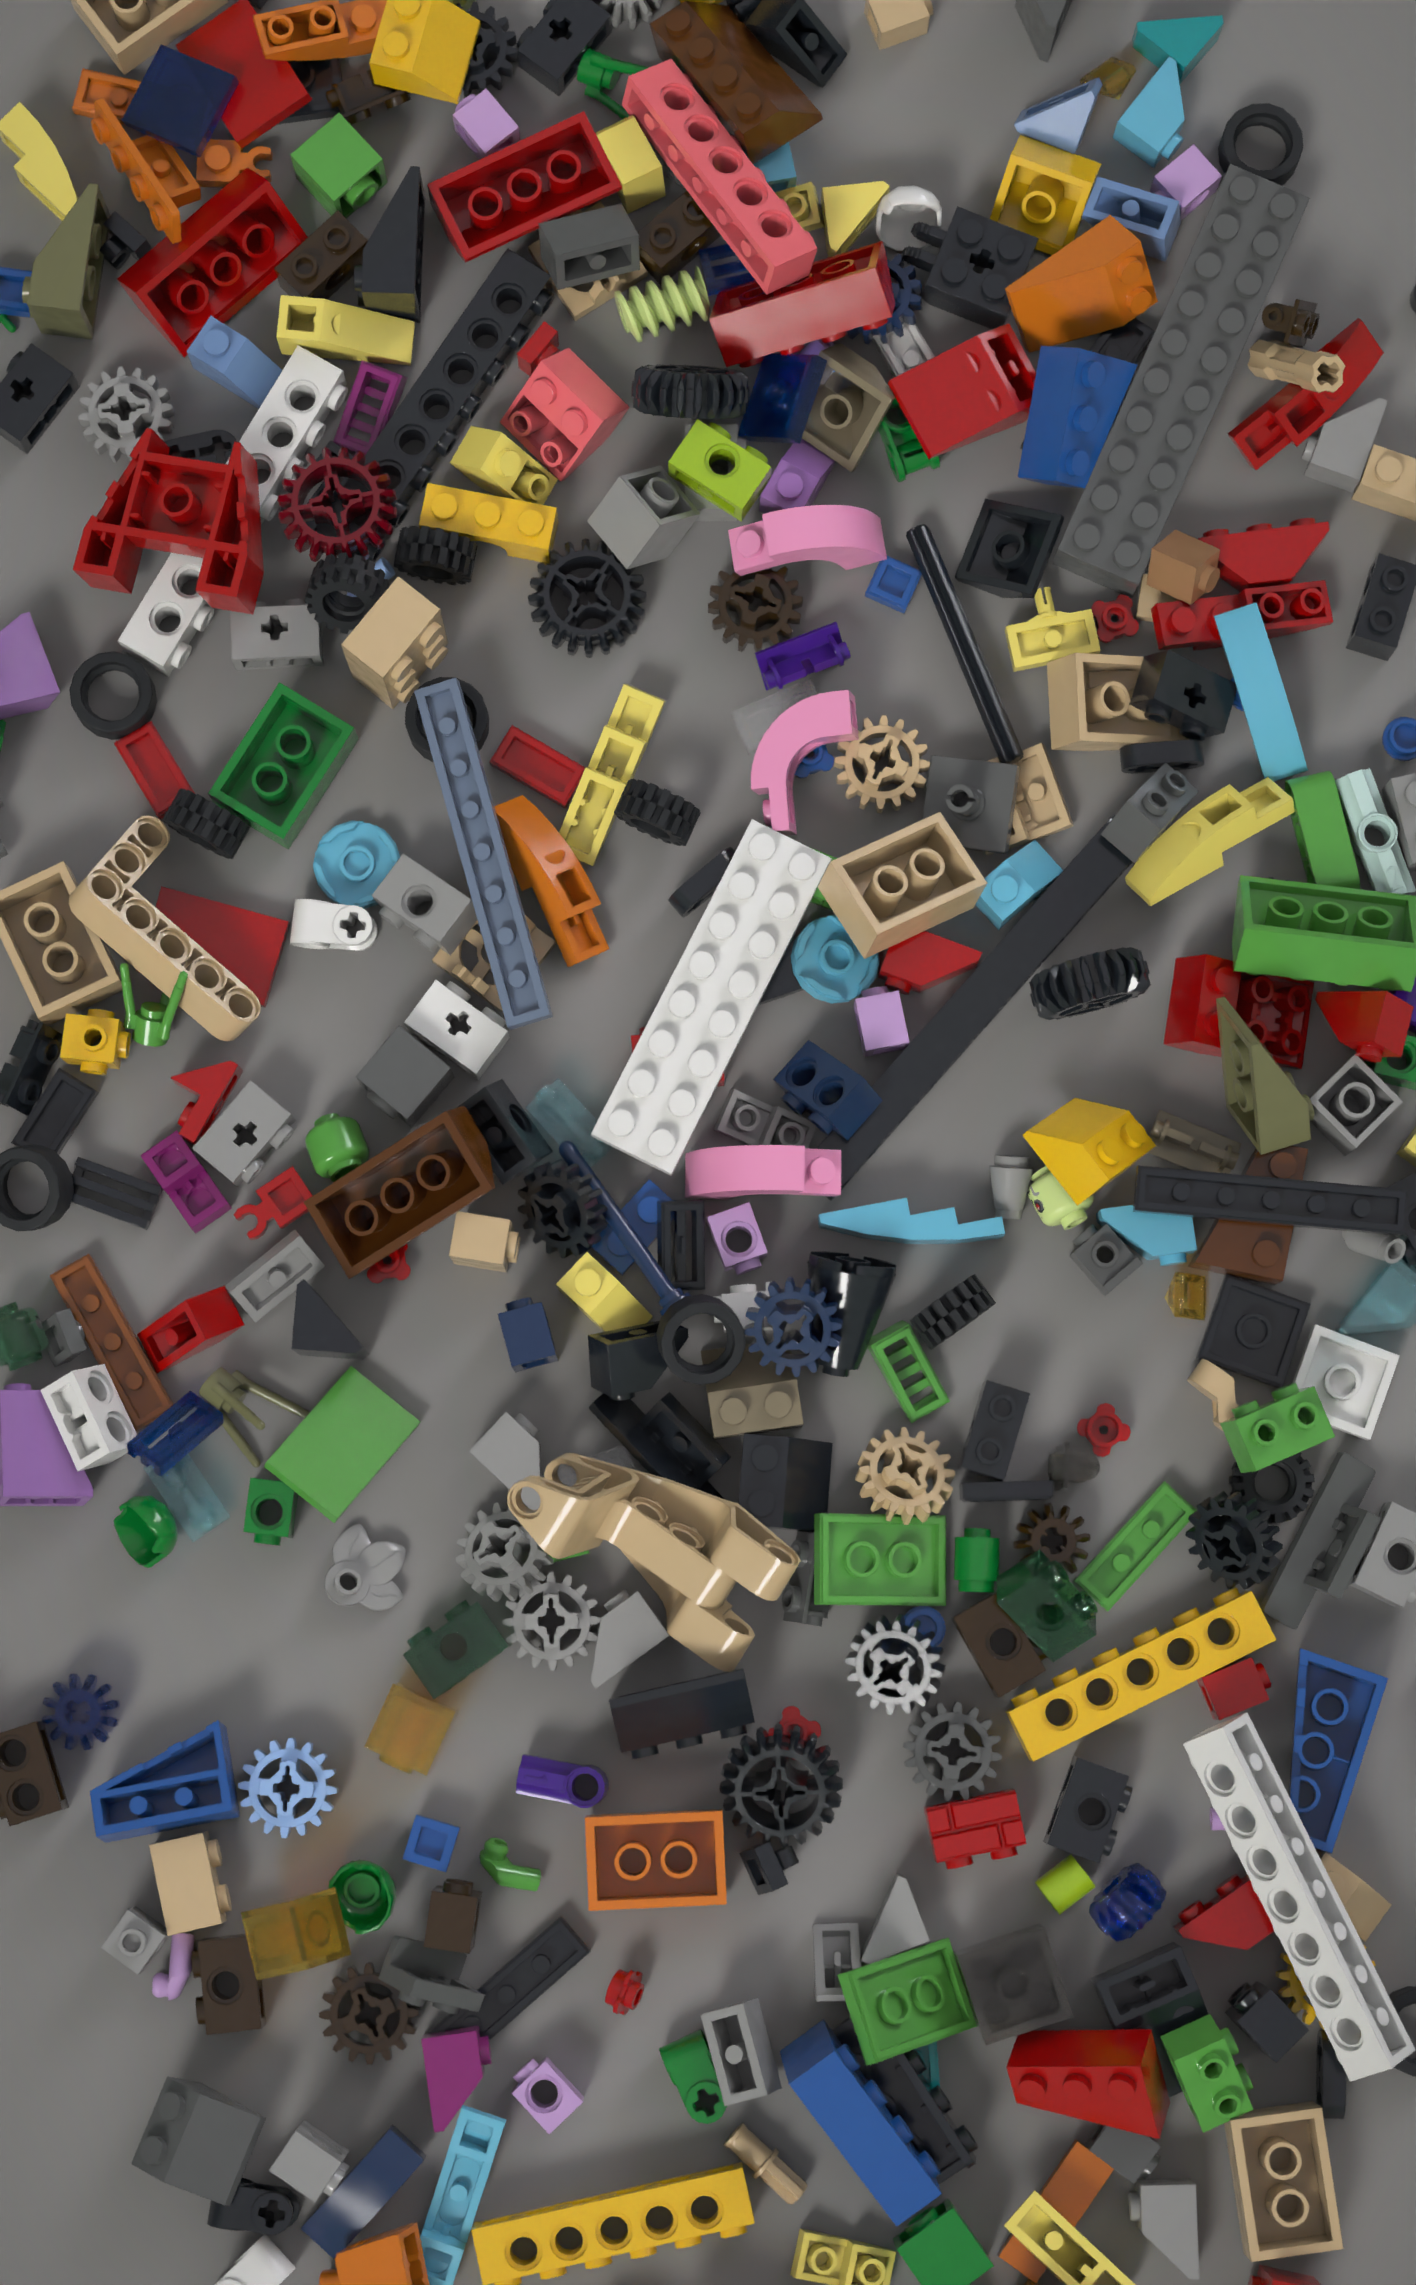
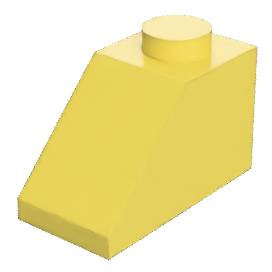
M588 1252L556 1283L557 1289L603 1332L646 1324L653 1318L638 1300Z

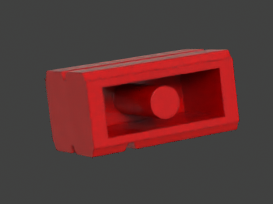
M1014 1789L973 1796L967 1800L959 1799L924 1807L934 1860L936 1863L945 1862L947 1869L972 1865L973 1855L990 1852L991 1860L1018 1855L1016 1846L1026 1845L1024 1828Z

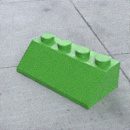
M1240 875L1232 937L1234 971L1246 972L1250 975L1263 974L1289 977L1299 981L1331 982L1341 986L1357 985L1379 988L1384 991L1399 990L1411 992L1416 977V896Z

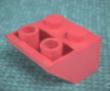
M568 347L540 361L500 423L561 482L609 438L630 407Z

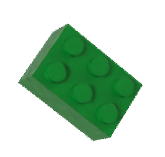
M279 682L208 794L217 806L225 808L230 814L237 816L250 827L289 850L358 742L359 738L353 726Z

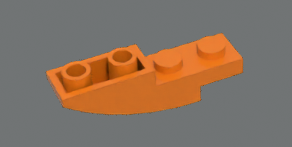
M321 0L253 15V21L265 59L313 61L371 54L373 51L387 0H356L339 4L338 0Z
M523 795L494 806L511 868L521 891L533 888L567 967H571L609 950L592 911V908L601 905L600 899L582 865L561 834L543 813Z

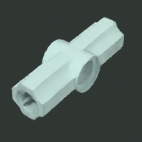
M1361 769L1336 779L1335 783L1342 810L1352 834V849L1361 858L1372 890L1404 895L1414 894L1416 889L1397 841V826L1386 812L1371 769ZM1375 828L1379 830L1384 836V845L1373 846L1368 843L1364 835L1365 829Z

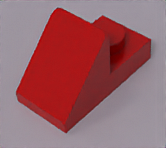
M230 1060L178 1074L170 1078L178 1086L199 1097L196 1104L190 1101L186 1105L178 1120V1125L182 1126L178 1134L183 1139L195 1145L212 1126L243 1073L242 1068L237 1063Z

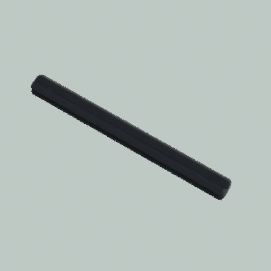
M925 524L913 527L906 532L907 540L998 759L1001 763L1014 764L1023 758V751L930 528Z

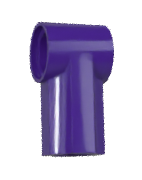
M527 1754L522 1755L516 1781V1794L569 1803L579 1808H590L606 1797L609 1781L605 1772L599 1767ZM580 1774L592 1775L597 1780L598 1792L594 1798L585 1799L576 1792L575 1782Z

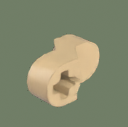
M1201 1359L1187 1381L1212 1400V1422L1223 1431L1220 1423L1233 1418L1231 1409L1239 1406L1236 1404L1235 1381L1233 1377L1206 1359Z

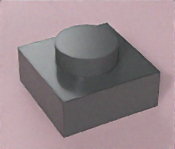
M70 1308L54 1313L43 1321V1329L38 1327L54 1367L72 1361L87 1350L84 1343L85 1334L83 1328L74 1319Z

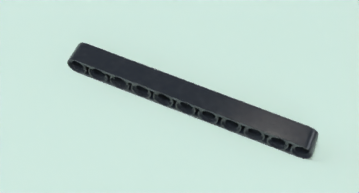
M1115 815L1104 824L871 1086L883 1101L847 1141L832 1130L816 1148L841 1150V1190L1130 866L1132 861L1101 835ZM826 1196L830 1201L835 1198L833 1196Z

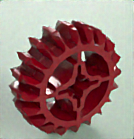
M344 446L339 449L338 457H332L329 448L324 447L322 449L323 459L317 462L315 457L308 453L305 456L308 467L304 469L300 465L293 464L291 469L297 480L284 478L282 486L288 493L279 495L277 499L279 506L286 508L278 513L280 523L289 524L284 530L286 538L288 540L297 538L295 548L299 553L310 548L309 556L313 562H317L323 553H326V556L333 554L336 558L339 553H347L348 558H353L352 553L359 551L360 556L364 560H367L370 557L367 545L371 544L373 547L381 549L384 544L378 533L391 535L393 527L386 520L397 517L396 507L389 505L397 500L395 490L386 489L391 483L389 475L387 473L378 475L380 465L376 460L365 465V454L361 451H358L350 460L348 449ZM338 477H348L357 480L369 491L361 493L360 489H346L340 484ZM325 480L323 492L319 496L309 499V504H304L310 490L319 482ZM334 490H336L344 509L340 512L342 523H339L331 504L335 501ZM372 508L371 514L364 525L350 534L351 522L357 516L366 514L367 509ZM314 520L315 524H329L335 529L337 537L319 534L305 522Z

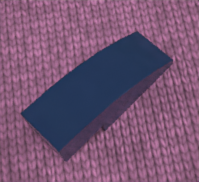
M392 2124L369 2152L341 2181L332 2195L326 2198L300 2229L335 2260L336 2253L350 2244L421 2165L427 2155Z

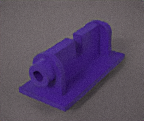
M837 622L755 653L766 691L775 687L781 690L783 685L837 664L843 666L844 661L851 658L846 642H842Z

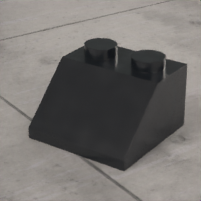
M744 1434L738 1504L767 1528L814 1532V1514L828 1512L833 1443L792 1437Z

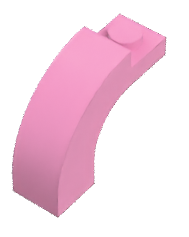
M811 505L782 509L762 514V521L728 530L734 572L740 576L805 560L831 561L846 570L887 559L880 517L869 510L854 506Z
M849 690L820 693L792 705L770 725L758 745L751 770V790L758 795L769 794V799L763 800L765 825L772 826L773 830L785 836L797 835L793 781L802 759L812 750L822 745L859 740L855 696Z
M742 1145L691 1151L685 1154V1198L728 1200L738 1196L758 1194L841 1195V1150L811 1149L797 1145Z

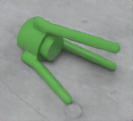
M122 963L120 965L125 1006L123 1027L133 1029L132 1039L139 1044L154 1047L166 1045L170 1036L171 1024L188 978L187 972H180L170 998L162 992L160 1003L144 1002L141 1004V1009L135 1011L129 966L127 963Z

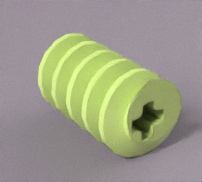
M695 266L694 280L686 270L679 271L678 285L669 275L662 277L661 290L653 280L647 281L645 284V295L641 293L637 286L629 287L628 301L620 291L614 292L616 306L626 333L631 332L638 343L643 341V328L645 327L650 330L654 337H658L661 322H664L669 330L674 332L676 331V317H681L687 327L692 326V314L697 311L704 322L709 319V298L698 266Z

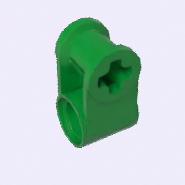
M896 398L893 400L888 411L895 408L901 409ZM885 415L878 431L885 446L889 465L898 483L906 480V475L929 466L933 470L940 467L939 456L928 459L908 421L900 425L893 424Z
M699 2029L660 2047V2055L673 2084L677 2087L691 2118L704 2124L713 2123L720 2119L727 2106H724L710 2049L703 2031ZM701 2089H705L709 2095L715 2093L718 2095L719 2099L714 2104V2112H709L705 2106L700 2108L696 2106L695 2102L701 2096Z

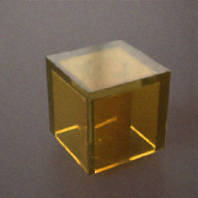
M393 1683L364 1747L380 1754L378 1759L394 1768L412 1774V1771L415 1770L427 1776L433 1770L459 1710L400 1683Z
M335 1887L281 1899L240 1912L256 1980L308 1970L352 1955Z

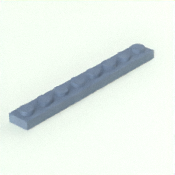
M452 678L414 690L507 1028L512 1030L553 1017L460 682L457 678Z

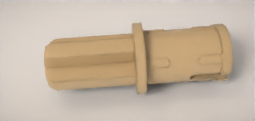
M741 2123L723 2144L753 2171L752 2177L754 2179L760 2177L788 2204L792 2205L806 2191V2182L777 2156L779 2151L776 2148L773 2151L769 2149L744 2123Z

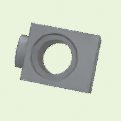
M134 1906L126 1911L101 1949L139 1975L147 1969L169 1936H167L166 1927Z

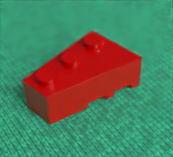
M1151 2029L1031 2030L1018 2032L1006 2066L1016 2103L1160 2139L1170 2105V2098Z

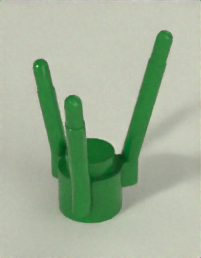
M588 49L580 61L577 81L587 85L584 95L598 100L621 119H625L630 115L622 106L607 96L603 90L605 88L612 90L615 87L620 72L632 75L649 67L617 60Z

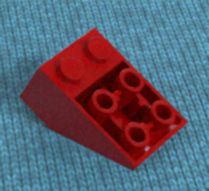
M1008 323L978 334L894 377L887 383L928 459L1024 423L1029 416L1036 371L1011 325Z
M1209 954L1176 958L1163 1045L1199 1054L1221 1057L1216 999L1225 997L1279 1066L1302 1069L1314 982L1263 974L1250 975L1246 972L1234 971L1233 961Z

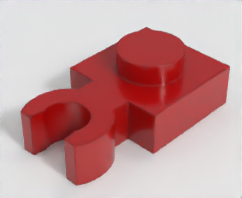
M292 1166L256 1190V1193L262 1200L261 1203L258 1205L247 1204L241 1206L236 1210L234 1216L238 1221L244 1219L247 1215H255L257 1217V1226L247 1233L250 1240H255L265 1234L268 1223L273 1219L283 1229L307 1213L308 1209L304 1201L313 1195Z

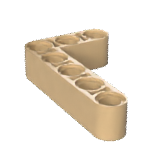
M149 815L141 816L136 819L71 893L69 897L70 909L76 918L169 998L180 972H187L188 978L178 1006L214 1037L222 1041H233L258 1018L261 1012L259 999L253 991L132 887L167 847L170 841L168 828L161 820Z

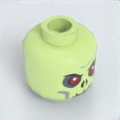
M1047 1166L1032 1175L1033 1183L1028 1189V1197L1045 1225L1058 1226L1062 1224L1064 1230L1076 1227L1088 1218L1085 1211L1092 1205L1094 1195L1077 1206Z

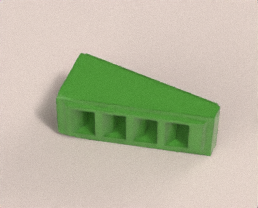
M901 1320L871 1337L868 1349L909 1422L913 1423L950 1402L909 1323ZM903 1338L905 1345L887 1355L885 1354L884 1348ZM912 1354L915 1359L913 1362L894 1371L891 1365ZM921 1370L924 1377L903 1388L900 1382ZM928 1386L931 1387L933 1393L914 1404L910 1402V1396Z

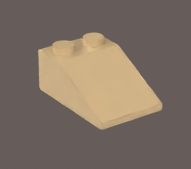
M1073 653L1047 663L1051 750L1108 751L1119 750L1124 746L1138 743L1190 739L1180 735V729L1168 723L1161 724L1145 718L1144 711L1129 705L1144 657Z

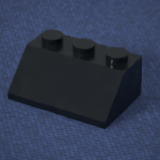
M743 1668L609 1699L621 1753L631 1751L632 1759L658 1754L657 1745L675 1741L677 1749L702 1744V1734L719 1731L721 1739L748 1733L746 1724L755 1723Z

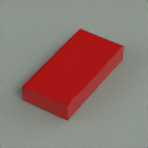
M152 721L114 742L115 747L159 820L164 818L179 789L183 788L194 793Z
M511 725L489 761L492 767L565 809L575 794L586 768Z

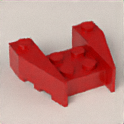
M146 428L129 456L132 460L119 481H113L105 493L108 498L96 517L92 515L85 525L73 571L92 588L132 594L144 548L203 558L195 591L212 608L253 615L264 575L256 460L239 442H234L228 465L170 456L168 445L153 429Z

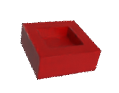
M545 321L517 353L519 369L529 376L532 375L541 360L560 352L558 349V331Z

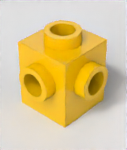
M88 1009L87 1015L66 1013L60 1058L67 1064L81 1065L80 1071L83 1073L107 1075L108 1068L120 1069L121 1058H128L131 1033L125 1032L124 1024L120 1019H114L115 1013L112 1011ZM102 1038L98 1045L93 1046L97 1039Z

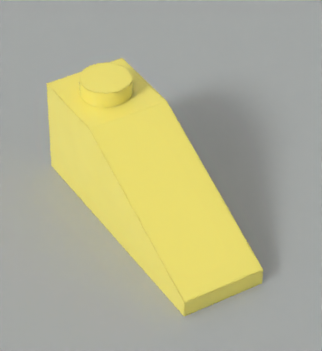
M1035 2190L1003 2225L1063 2285H1135Z

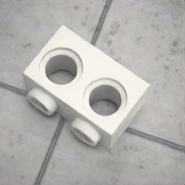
M105 1364L73 1370L40 1390L77 1471L109 1464L142 1445Z

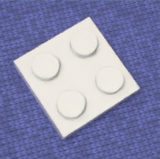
M1315 1324L1312 1326L1292 1383H1296L1298 1389L1315 1386L1331 1427L1368 1441L1373 1434L1400 1355Z

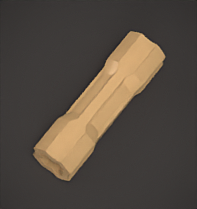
M1259 339L1249 349L1250 360L1247 366L1256 377L1268 380L1277 379L1297 384L1303 389L1318 393L1322 391L1334 393L1344 383L1343 370L1345 365L1338 355L1322 351L1312 352L1292 347L1288 343L1277 340L1264 341Z

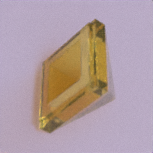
M1111 57L1083 76L1079 81L1082 85L1099 77L1102 83L1099 94L1119 100L1134 76L1136 69L1134 65Z
M1175 1272L1164 1297L1174 1317L1205 1321V1276Z

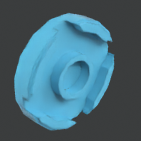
M352 820L336 825L321 838L315 852L313 870L318 886L331 901L337 904L355 905L363 909L378 905L371 895L400 858L396 842L385 829L371 823H364V821Z
M828 915L807 924L794 940L790 956L793 974L802 989L815 999L831 1004L849 1002L862 995L861 992L868 989L875 980L880 963L878 953L866 959L862 957L836 915Z

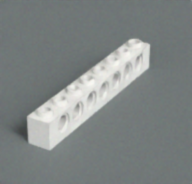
M299 345L239 441L256 460L257 470L265 469L271 472L267 481L258 484L261 525L264 520L270 521L280 507L277 499L283 490V479H297L291 469L293 464L303 467L304 462L301 459L308 447L315 448L323 437L326 425L323 423L331 410L337 411L342 406L348 393V388L345 387L347 383L343 370ZM309 396L315 399L313 406L307 410L301 411L293 407L294 402L300 397ZM279 433H289L293 436L292 441L287 446L275 447L271 444L273 437ZM176 553L170 554L118 639L124 652L168 677L175 667L180 669L185 664L192 650V646L189 643L197 630L203 632L214 614V609L198 593L186 595L181 592L185 582L190 579H198L203 558ZM167 616L181 618L180 625L172 632L159 630L161 621Z
M1246 1712L1207 1728L1184 1742L1183 1746L1210 1798L1212 1807L1217 1812L1231 1840L1234 1851L1241 1860L1255 1893L1258 1895L1272 1923L1275 1934L1279 1937L1293 1965L1294 1972L1314 2008L1316 2017L1321 2022L1335 2050L1338 2061L1343 2066L1350 2082L1394 2068L1412 2054L1415 2048L1248 1713Z

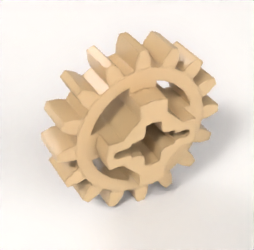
M886 715L881 716L877 726H873L868 717L864 718L863 731L860 732L858 730L859 740L838 743L837 749L845 754V756L835 757L834 767L844 769L843 772L837 775L836 782L837 784H849L845 797L850 799L855 795H859L861 797L859 808L863 810L869 802L875 803L877 813H882L885 803L889 802L895 811L900 810L901 797L913 802L916 798V793L912 787L924 788L926 784V779L918 774V772L929 771L930 762L919 758L927 753L928 747L926 744L915 745L914 742L919 732L914 729L907 734L904 733V720L899 719L895 726L892 727L888 726ZM884 737L883 741L873 745L864 743L873 738ZM900 744L907 751L911 766H908L909 763L901 759L898 751ZM890 750L888 767L879 772L877 778L874 779L875 762H878L881 757L885 756L886 751ZM852 762L863 770L865 776L864 784L856 777ZM892 783L899 786L890 791H879L880 787Z
M906 1427L901 1428L898 1437H894L887 1429L883 1432L880 1441L875 1438L869 1441L866 1451H862L857 1464L860 1467L855 1476V1481L865 1483L859 1495L861 1498L872 1496L874 1501L870 1510L875 1512L881 1507L887 1510L886 1520L889 1522L894 1518L895 1514L901 1515L904 1525H909L915 1514L922 1523L926 1522L931 1511L936 1514L941 1511L945 1501H948L953 1491V1487L949 1484H951L955 1476V1471L945 1469L951 1459L950 1455H938L936 1451L940 1442L935 1440L929 1445L923 1442L925 1432L921 1430L915 1438L909 1437ZM883 1458L885 1461L882 1473L878 1474L877 1465ZM932 1478L933 1488L927 1494V1481Z

